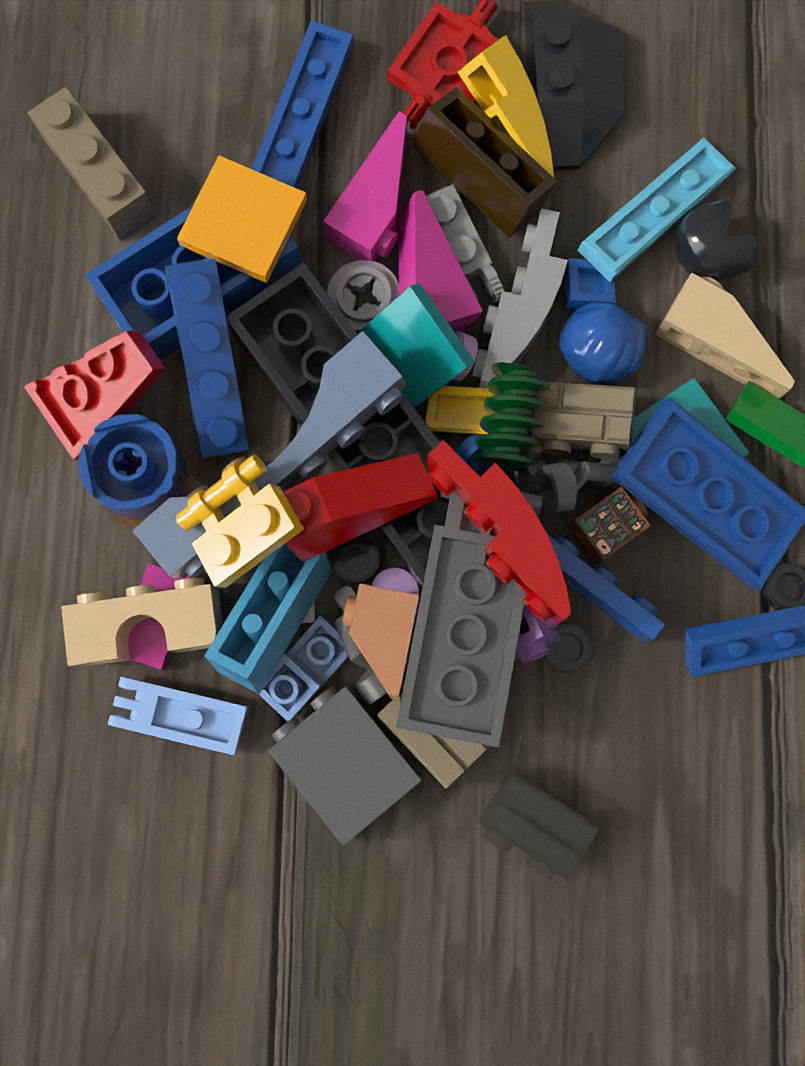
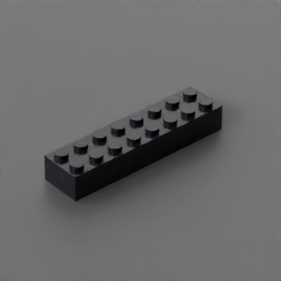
M304 262L226 316L233 336L302 427L310 414L319 391L324 364L358 335ZM404 396L388 413L380 415L376 412L362 424L365 427V431L355 442L346 448H342L339 444L324 457L334 472L418 453L427 473H429L431 469L427 466L428 454L440 442ZM434 484L438 499L377 527V530L409 573L415 578L421 589L423 588L434 525H445L449 499L440 497L441 491Z

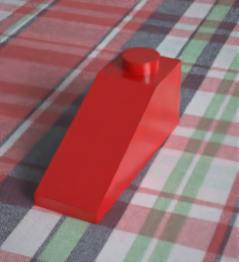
M411 454L313 477L284 491L285 497L304 528L303 531L285 544L305 562L438 499L439 497L427 475L428 473L419 454Z

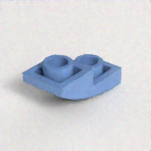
M325 614L320 615L296 644L283 654L259 694L287 721L298 714L349 658L335 623Z

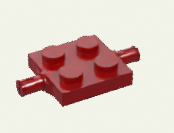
M481 0L471 16L455 13L440 3L435 2L388 69V81L409 93L413 98L403 113L407 115V125L409 123V128L416 129L427 108L456 87L476 105L478 104L458 74V71L499 40L486 27V24L498 9V5L494 0L490 2L489 0Z

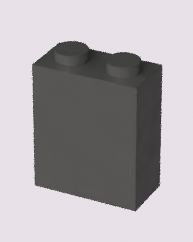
M332 685L310 703L315 712L303 722L299 723L293 717L272 734L277 743L267 751L342 846H344L421 781V777L350 689L345 686L338 692Z

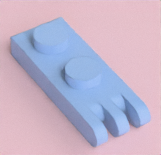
M120 677L118 686L130 691L136 690L137 692L135 699L115 696L114 706L132 711L130 718L122 715H110L108 725L230 755H237L249 709L248 706L127 677Z

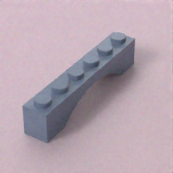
M363 331L324 364L320 388L308 418L294 440L272 463L266 466L267 471L254 480L259 491L268 484L280 486L284 492L301 477L304 481L311 479L326 466L328 461L324 458L339 444L342 448L351 445L364 433L365 427L362 424L376 412L380 415L388 413L404 397L401 391L407 385L403 376ZM235 495L223 504L220 509L223 515L227 517L240 507L241 503ZM190 497L169 498L132 530L169 577L185 578L188 575L190 579H193L206 570L191 544L207 532L202 522L190 531H186L176 520V514L188 506L187 500Z

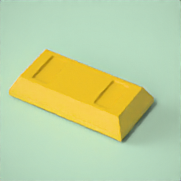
M443 386L428 398L425 423L432 432L488 434L481 429L480 419L491 415L484 409V401L494 395L488 388Z

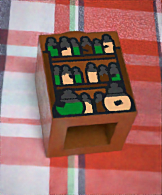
M620 487L575 519L568 528L595 565H597L651 525L645 519L648 516V512L643 503L631 493L627 495L624 489Z

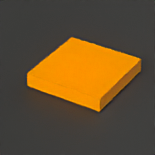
M219 155L177 240L180 246L208 258H215L219 263L267 283L307 202L306 192Z

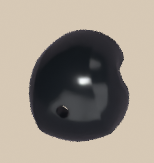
M721 199L713 203L701 204L689 212L680 223L675 236V251L681 266L688 274L693 273L699 277L722 280L746 273L757 263L759 248L756 237L752 234L729 236L727 233V224L731 216V203L728 200Z

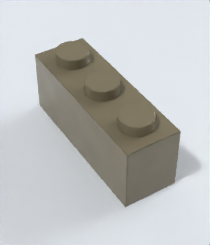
M66 86L27 112L45 142L120 241L157 216L145 190Z

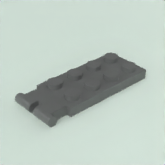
M441 492L440 497L449 499L445 525H434L396 728L499 747L524 608L523 599L526 597V593L513 580L508 585L502 582L486 565V561L490 557L484 550L496 534L491 529L486 533L479 530L464 513L468 506L454 492L450 496H446ZM521 492L533 508L535 514L539 516L543 496Z

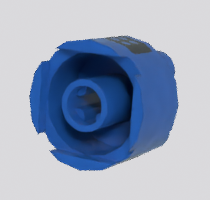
M138 414L114 416L98 424L93 429L95 433L89 438L87 445L83 444L79 453V473L84 486L93 497L114 513L130 519H146L169 498L183 497V488L187 481V463L182 451L162 427L148 418ZM139 460L142 466L137 468L136 474L130 476L127 471L133 470L134 461Z

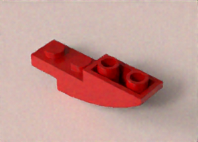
M444 440L440 442L428 454L427 466L431 471L427 475L442 493L450 496L454 492L468 506L464 513L479 530L486 533L491 529L496 534L484 550L490 557L486 561V565L502 582L508 585L513 580L527 594L523 599L524 604L541 621L546 622L549 618L556 624L564 621L571 614L567 586L557 555L533 508L517 486L496 463L480 477Z

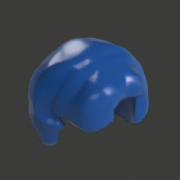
M593 302L580 307L571 314L560 333L559 349L564 359L580 378L592 385L612 386L617 382L626 380L641 366L646 342L649 339V330L644 321L639 317L629 314L624 307L612 303Z

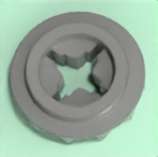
M357 260L342 266L333 275L328 285L327 294L354 330L360 331L399 297V283L394 274L384 265L370 260ZM374 283L372 299L377 305L365 303L355 311L356 296L351 291L363 293Z

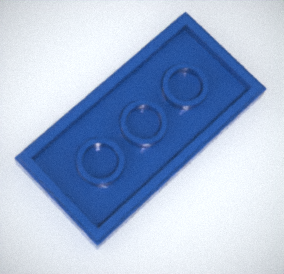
M671 398L664 399L610 476L754 590H761L770 573L778 565L805 524V508Z

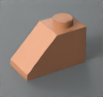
M359 584L357 597L348 596L344 610L343 625L350 627L349 634L390 698L401 701L420 596Z

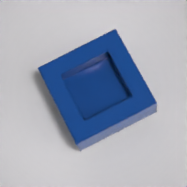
M568 258L563 275L565 309H579L593 302L616 304L614 279L609 282L588 260Z

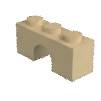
M188 578L175 581V589L156 592L155 585H142L126 588V597L108 599L106 592L78 595V604L61 606L67 665L87 667L130 660L129 635L136 624L148 618H155L163 626L167 650L170 652L180 653L209 648L223 626L219 588L211 584L205 585L204 578Z

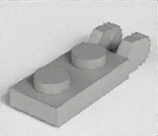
M452 184L427 195L426 198L467 281L479 275L489 297L494 302L499 301L502 291H504L503 285L495 269L492 267L493 262L454 185ZM472 290L473 293H474V295H475V297H476V299H477V301H478V298H477L476 293L474 292V290Z

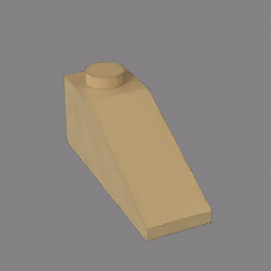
M691 273L654 335L744 385L751 381L776 398H781L791 390L795 383L782 362L733 295L724 291L722 285L716 280L709 277H699Z

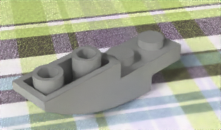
M541 208L537 225L528 223L521 250L530 253L527 267H517L511 293L502 291L499 306L489 305L483 333L491 334L488 351L478 349L472 374L474 377L481 378L479 388H488V382L492 378L497 377L492 372L493 364L498 362L519 364L535 342L546 322L561 285L568 261L550 256L560 212Z

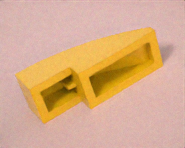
M505 35L458 71V74L483 112L554 178L551 149L545 122L535 92L519 57Z

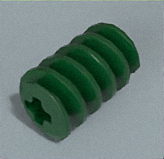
M508 362L495 363L492 365V372L497 377L492 378L488 382V390L494 396L488 397L484 401V409L491 415L480 419L481 429L488 434L480 435L476 438V446L485 453L476 454L472 457V460L479 465L489 468L496 463L502 470L507 471L519 470L520 467L534 466L535 460L525 455L523 450L524 448L539 446V441L527 435L528 429L542 428L543 422L531 416V411L547 408V403L535 397V392L548 391L551 388V384L539 378V374L529 367Z

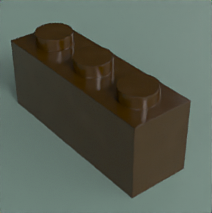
M458 87L427 108L412 144L422 156L509 238L538 214L558 182Z

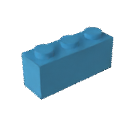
M284 544L262 560L204 655L218 673L258 694L261 693L332 572L326 553L324 552L303 562Z

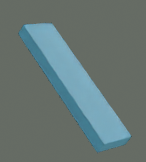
M705 138L701 139L587 237L577 251L611 282L724 183L736 168Z

